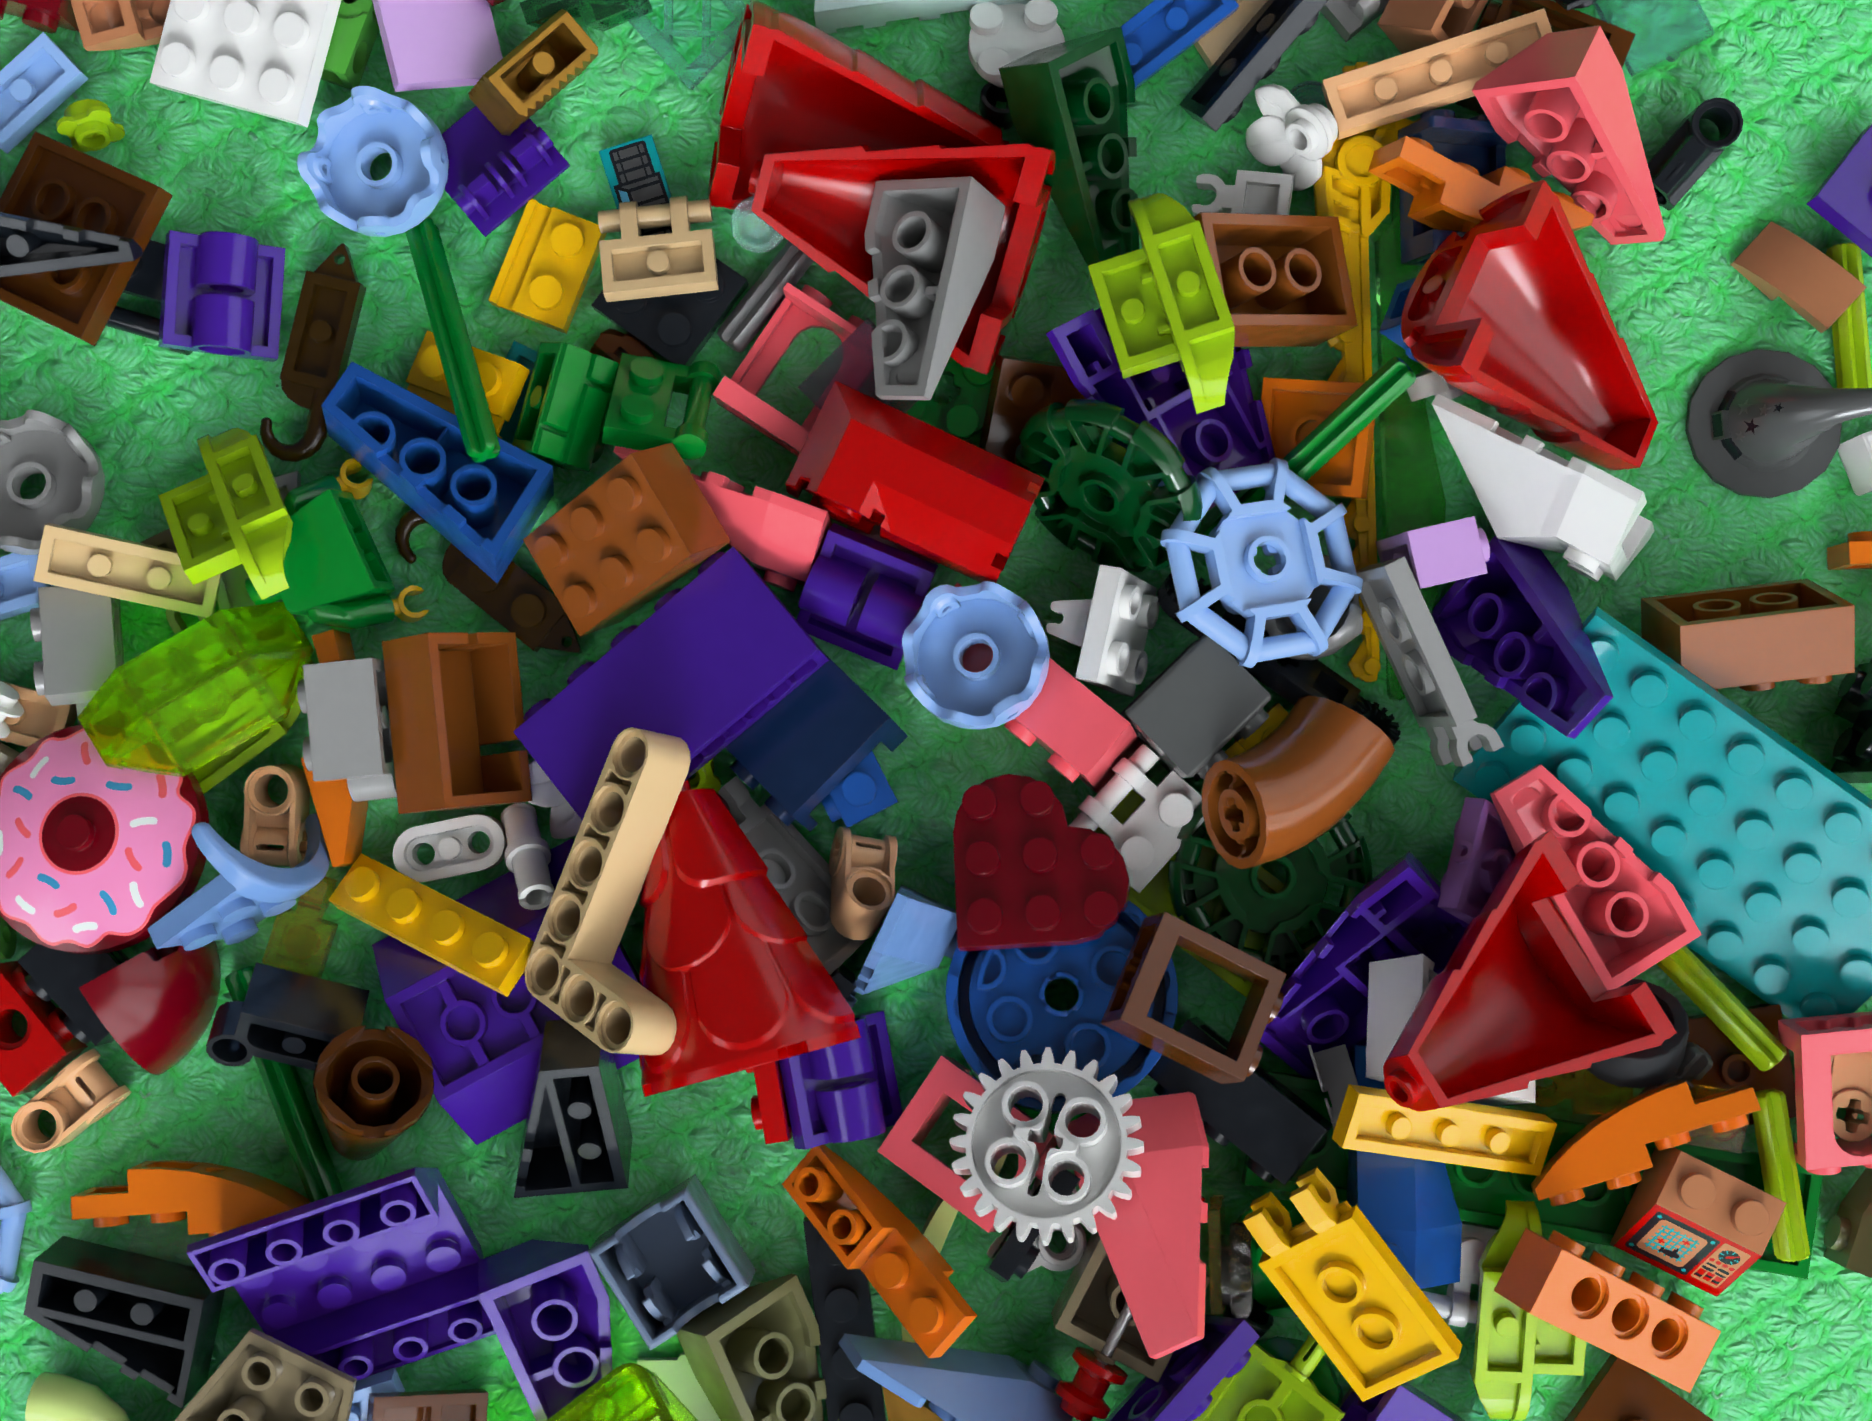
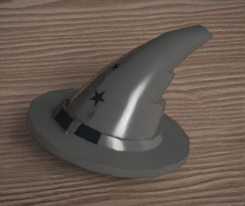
M1756 349L1726 358L1702 377L1688 402L1685 431L1694 459L1712 481L1738 495L1773 498L1803 489L1826 471L1840 446L1842 422L1872 414V388H1833L1814 365L1789 352Z

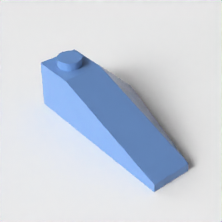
M901 884L856 980V988L853 991L864 995L939 967L944 956L952 959L958 945L956 910Z
M844 1334L838 1343L856 1370L915 1407L921 1408L926 1400L930 1401L928 1404L930 1409L944 1421H1072L1073 1418L1060 1407L1063 1398L1055 1392V1387L1062 1378L1051 1368L1037 1360H1033L1031 1365L1028 1366L1009 1355L949 1348L942 1357L928 1358L917 1343L853 1334Z

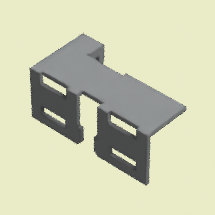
M1345 1044L1313 1053L1311 1045H1308L1321 1091H1328L1332 1107L1329 1106L1327 1098H1324L1334 1130L1348 1084L1358 1085Z

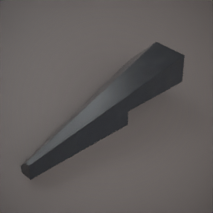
M0 212V277L135 261L143 255L142 248L131 238Z

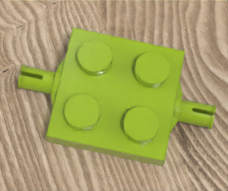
M1309 1334L1291 1362L1275 1358L1255 1342L1248 1350L1251 1353V1357L1247 1364L1232 1377H1224L1210 1393L1213 1398L1208 1408L1192 1421H1341L1346 1413L1324 1397L1309 1378L1326 1354L1314 1337Z

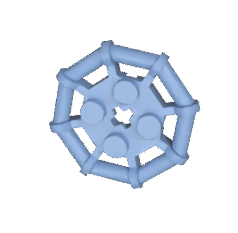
M1272 458L1269 463L1224 470L1207 467L1197 475L1203 503L1201 518L1197 521H1183L1181 509L1171 527L1163 530L1161 533L1160 544L1167 551L1179 611L1175 613L1181 623L1189 622L1234 655L1239 662V666L1253 668L1257 662L1309 654L1313 657L1319 656L1328 649V638L1354 594L1362 592L1363 579L1357 576L1344 520V515L1348 511L1342 502L1335 504L1291 471L1288 462L1280 458ZM1263 487L1266 491L1264 501L1241 504L1233 492ZM1285 495L1313 515L1315 519L1312 522H1309L1304 517L1298 520L1287 512L1291 507L1284 503ZM1214 502L1223 514L1218 525L1210 531L1209 536L1194 533L1201 522L1200 520L1203 519ZM1321 530L1324 532L1332 569L1325 567L1318 532ZM1257 546L1262 547L1265 555H1273L1276 565L1268 569V575L1262 573L1255 565L1254 556L1257 555ZM1191 551L1204 554L1212 589L1200 596ZM1319 585L1327 586L1330 591L1316 615L1313 616L1307 607L1312 598H1308L1314 588ZM1220 600L1222 606L1228 612L1244 617L1246 619L1244 634L1208 607ZM1289 617L1297 629L1295 633L1263 638L1266 620Z

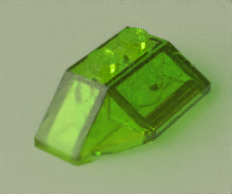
M284 602L222 609L115 668L77 718L107 767L127 768L148 773L184 777L287 718L297 695L298 682L303 678V665H307L310 662L314 649L293 615L286 609Z

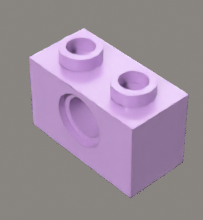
M1475 516L1406 531L1376 541L1380 562L1405 556L1419 589L1488 573L1485 562L1489 561L1490 558L1489 542L1484 530L1477 528Z

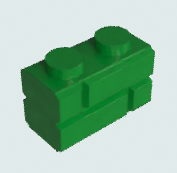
M541 342L512 445L551 465L568 470L590 472L592 463L598 461L604 450L605 444L602 443L603 432H601L609 407L619 363L568 343Z

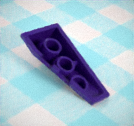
M1494 536L1489 542V561L1485 562L1488 573L1456 581L1430 613L1450 656L1460 663L1477 670L1485 676L1484 680L1494 687L1504 689L1521 701L1523 707L1566 737L1575 739L1613 698V694L1590 639L1582 631L1583 623L1569 589L1540 549L1500 540L1497 536Z

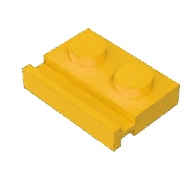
M529 200L488 301L493 306L512 311L516 315L567 334L599 255V241L605 240L607 233L601 234L599 225L555 207L545 206L538 203L537 200Z
M427 330L406 379V382L409 383L407 390L456 415L434 334ZM472 347L497 437L502 439L499 433L504 422H509L530 370L520 363Z

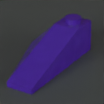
M531 1239L478 1261V1296L536 1421H615L609 1292L597 1265L588 1253V1245Z

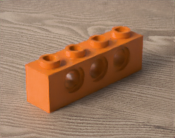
M1525 1228L1494 1289L1496 1293L1526 1312L1689 1393L1691 1392L1721 1333L1717 1328L1699 1319L1704 1308L1671 1291L1667 1301L1662 1299L1665 1288L1634 1271L1629 1280H1625L1622 1278L1626 1270L1625 1267L1594 1250L1589 1260L1583 1258L1582 1255L1586 1247L1555 1230L1552 1231L1549 1239H1546Z

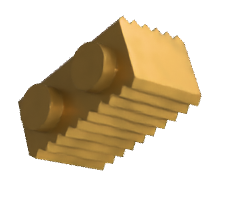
M561 9L487 71L468 93L469 97L501 135L510 136L515 129H518L523 122H526L530 116H533L538 109H541L546 102H549L586 69L598 56V46L568 11Z

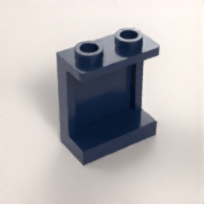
M1430 110L1422 113L1419 121L1398 130V139L1404 136L1423 139L1433 146L1435 152L1454 162L1473 166L1479 171V176L1506 166L1505 150L1508 144L1495 132L1486 115L1462 119L1455 118V112L1452 110ZM1399 188L1401 264L1424 266L1435 250L1453 231L1433 229L1408 217L1414 196ZM1455 231L1460 237L1464 236L1467 233Z
M829 657L828 662L725 747L736 758L729 766L733 772L752 790L761 784L771 794L764 804L786 826L797 820L810 832L818 825L810 815L811 811L880 742L893 752L908 737Z

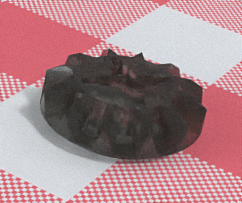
M1231 1222L1230 1234H1222L1221 1238L1223 1306H1231L1232 1318H1247L1253 1310L1254 1272L1252 1235L1244 1223Z

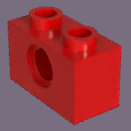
M18 961L0 963V1082L12 1097L36 1090L88 1047L85 1043L78 1040L63 1023V1019L67 1016L60 1007L56 1008L51 1001L46 1002L38 997L29 988L24 980V977L29 973ZM16 1011L21 1012L27 1020V1032L23 1038L18 1036L12 1027V1018Z

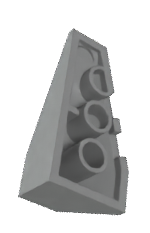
M972 176L876 181L864 236L865 251L872 256L873 279L868 281L869 299L875 302L877 327L871 333L875 395L881 400H931L995 259L1006 206Z

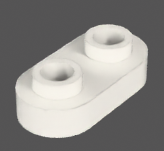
M473 814L415 826L407 829L397 838L393 847L394 865L398 872L418 882H430L491 869L504 859V851L508 846L505 829L499 820L485 814ZM480 831L486 833L490 839L489 848L484 853L477 852L472 846L474 835ZM424 843L430 844L435 852L434 859L427 865L423 864L417 856L419 847Z

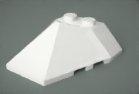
M1440 394L1436 395L1432 406L1497 538L1563 553L1562 557L1569 561L1568 567L1595 582H1598L1602 575L1617 581L1655 531L1652 521L1639 515L1647 503L1644 492L1574 456L1568 461L1543 448L1545 444L1542 441L1529 435L1522 439L1499 427L1500 423Z

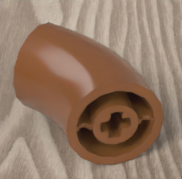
M1310 695L1300 697L1286 718L1266 738L1247 751L1232 758L1215 762L1206 773L1202 787V813L1207 833L1216 851L1228 864L1239 869H1246L1279 859L1309 844L1341 820L1372 787L1395 752L1393 743L1378 726L1345 705L1322 697Z

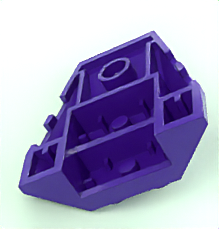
M1100 308L1096 310L1091 309L1046 333L1076 389L1086 399L1100 400L1125 408L1124 416L1138 424L1146 420L1155 426L1184 456L1185 462L1182 467L1186 475H1193L1197 480V475L1207 467H1213L1217 470L1269 463L1272 458L1276 457L1262 400L1254 401L1246 370L1253 366L1249 349L1234 347V359L1231 363L1227 382L1225 405L1196 414L1184 371L1182 372L1179 361L1125 379L1122 378ZM1213 502L1208 510L1215 507L1216 504Z
M1410 851L1362 887L1350 905L1280 989L1284 994L1281 1009L1275 1019L1266 1025L1260 1042L1302 1077L1318 1079L1308 1045H1311L1312 1051L1315 1053L1345 1044L1351 1064L1353 1044L1367 1045L1369 962L1424 954L1435 963L1433 971L1436 974H1440L1443 972L1469 925L1438 907L1441 883Z

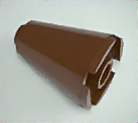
M366 1025L352 1027L333 1038L319 1056L313 1078L315 1098L332 1146L340 1155L347 1159L360 1161L376 1156L413 1126L423 1116L431 1102L434 1090L431 1057L417 1039L399 1028L385 1026V1030L365 1029Z

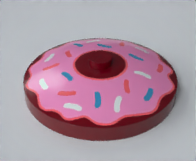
M105 723L81 724L53 732L36 741L20 753L0 775V916L14 930L29 940L51 949L76 954H104L119 951L149 938L150 934L147 928L192 895L206 863V857L198 848L191 831L196 823L206 822L210 824L208 808L200 784L185 761L167 745L147 734L125 726Z

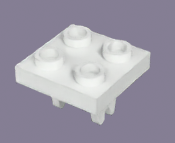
M1100 565L1092 599L1058 600L1051 603V610L1063 615L1064 619L1060 624H1047L1046 632L1082 648L1075 678L1111 693L1134 697L1136 684H1141L1147 670L1148 658L1144 647L1148 629H1153L1159 615L1156 587L1122 568Z

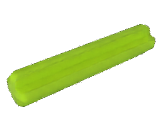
M1841 243L1827 249L1826 255L1864 284L1860 247L1855 243ZM1864 290L1832 324L1837 388H1872Z
M1686 945L1657 963L1672 981L1759 1070L1764 1072L1770 1070L1784 1058L1787 1050L1782 1043Z
M1776 1089L1756 1091L1755 1094L1761 1110L1752 1114L1764 1191L1787 1203L1772 1234L1774 1255L1777 1259L1786 1262L1805 1260L1809 1258L1810 1248L1786 1095L1783 1091Z

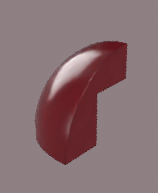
M212 941L201 948L191 951H185L183 946L161 949L153 947L79 987L96 1016L120 1047L143 1069L152 1074L160 1075L175 1066L193 1049L212 1019L217 1005L221 979L217 945L215 941Z

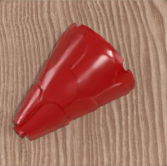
M750 0V5L746 4L741 17L726 76L719 112L721 119L718 127V142L715 141L708 199H710L711 206L725 207L730 210L752 208L755 196L749 193V181L752 170L758 160L763 161L764 155L771 152L868 145L871 150L940 144L945 148L1005 145L1009 144V141L1002 140V130L1000 127L922 79H917L913 82L866 52L849 47L793 15L780 12L763 2Z
M1030 143L945 148L940 144L871 150L868 145L771 152L764 155L763 161L758 160L752 170L749 181V193L755 196L751 211L828 273L836 271L869 298L868 281L873 279L872 256L865 251L864 233L876 181L972 176L1006 207L995 259L950 357L963 367L972 368L976 372L987 375L992 369L996 356L1000 354L1006 336L1000 334L1001 329L1011 321V318L1014 319L1030 274L1052 190L1051 186L1044 185L1046 174L1053 175L1056 155L1054 150L1035 147Z
M1545 180L1517 188L1480 209L1479 214L1483 220L1471 228L1464 236L1460 237L1453 231L1424 264L1405 300L1401 318L1403 341L1410 348L1414 358L1424 367L1442 376L1448 384L1495 407L1496 412L1531 427L1536 436L1608 470L1640 468L1658 425V420L1624 338H1619L1595 276L1589 271L1558 196L1552 192L1551 187Z
M684 781L662 839L652 859L639 898V904L645 908L640 982L643 987L671 1007L677 1023L675 1040L669 1050L662 1055H639V1063L642 1070L641 1086L644 1097L861 1038L852 1008L808 943L807 933L766 876L768 872L766 864L713 788L691 790L689 781Z
M1552 830L1541 834L1516 854L1480 914L1469 923L1443 972L1436 975L1427 985L1383 1065L1385 1089L1392 1100L1398 1105L1418 1112H1424L1527 1089L1529 1081L1591 1068L1592 1063L1658 1047L1677 1033L1646 982L1607 991L1550 897L1568 892L1580 883L1582 879Z

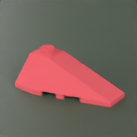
M615 446L613 452L622 461L629 454L640 450ZM686 465L689 471L691 472L692 468ZM703 471L701 476L691 473L731 540L727 544L730 548L734 547L749 563L757 569L764 571L763 580L770 585L790 592H794L797 584L805 585L808 575L820 555L827 532L832 526L828 511L755 486L752 495L744 492V486L712 471Z

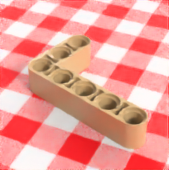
M634 727L624 729L617 735L612 744L527 959L525 983L529 992L536 999L604 1051L617 1054L656 1056L662 1055L669 1050L675 1040L677 1031L675 1014L667 1003L614 966L612 961L688 774L691 761L688 745L682 738Z

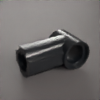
M1712 98L1704 101L1682 120L1678 129L1648 162L1659 206L1664 207L1668 211L1672 210L1725 148L1737 140L1742 131L1743 118L1741 111L1735 103L1725 98ZM1700 119H1709L1715 123L1719 130V141H1712L1703 136L1699 128Z

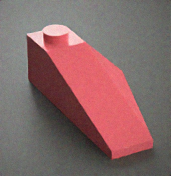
M1600 25L1547 33L1475 83L1472 92L1495 132L1507 144L1517 140L1535 158L1531 167L1542 178L1552 174L1571 193L1570 197L1574 199L1577 206L1594 214L1591 226L1611 245L1663 241L1666 231L1624 73Z
M1542 764L1532 767L1490 793L1515 855L1541 834L1552 830L1582 879L1580 883L1568 892L1552 896L1550 899L1607 991L1619 988L1702 935L1674 885L1660 872H1654L1632 852L1634 848L1622 837L1614 836L1592 816L1591 809Z
M1191 1092L1132 1099L1133 1105L1122 1116H1140L1142 1128L1127 1135V1137L1144 1141V1153L1128 1156L1129 1160L1141 1166V1177H1123L1122 1181L1132 1190V1198L1126 1200L1113 1195L1111 1201L1117 1212V1217L1114 1220L1105 1216L1100 1211L1094 1215L1097 1231L1148 1356L1153 1359H1158L1203 1339L1205 1331L1206 1264L1200 1259L1201 1223H1207L1208 1203L1201 1201L1202 1168H1209V1144L1196 1095ZM1087 1113L1069 1122L1068 1130L1077 1137L1085 1138L1093 1135L1098 1130L1100 1121L1096 1116ZM1074 1170L1075 1176L1080 1178L1078 1185L1081 1189L1084 1177Z

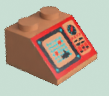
M1655 1147L1650 1158L1653 1167L1644 1170L1642 1181L1638 1183L1610 1244L1717 1297L1762 1257L1787 1203L1674 1147L1664 1150H1657Z

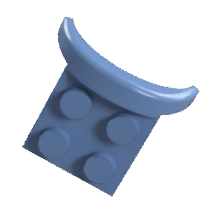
M317 813L310 814L305 820L307 850L304 860L293 868H279L257 862L228 844L210 824L206 822L194 824L191 833L198 848L220 874L147 928L156 949L183 946L185 951H191L201 948L212 941L223 939L227 945L236 944L255 935L259 930L256 924L266 917L276 916L292 908L296 904L295 899L320 883L329 869L330 857Z

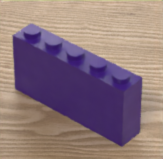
M734 547L726 553L723 551L717 552L705 560L698 569L699 575L683 589H673L661 597L654 606L655 612L639 626L631 625L622 630L612 640L610 644L611 650L596 662H587L578 667L568 677L567 687L552 699L546 698L534 704L523 717L525 722L513 731L581 820L584 818L612 744L617 735L624 729L634 727L682 738L688 745L691 761L686 781L829 661L828 657L766 582Z

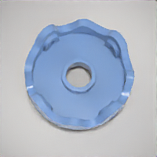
M356 86L352 88L351 97L337 106L327 108L319 114L317 118L318 136L316 143L310 151H304L298 155L297 166L301 177L312 190L320 210L326 216L352 231L367 236L388 237L410 230L419 225L432 213L443 195L448 180L449 159L446 143L441 132L428 114L408 100L371 86ZM389 153L392 159V167L389 174L381 180L374 181L370 174L373 160L380 154Z
M982 581L979 584L963 587L946 584L933 588L925 596L919 613L905 629L902 637L906 671L904 680L907 687L930 713L943 722L959 728L980 730L998 727L1015 719L1031 706L1041 692L1048 675L1050 660L1048 638L1039 618L1026 600L995 582ZM975 644H986L993 651L990 665L980 672H970L964 669L963 656L966 650Z

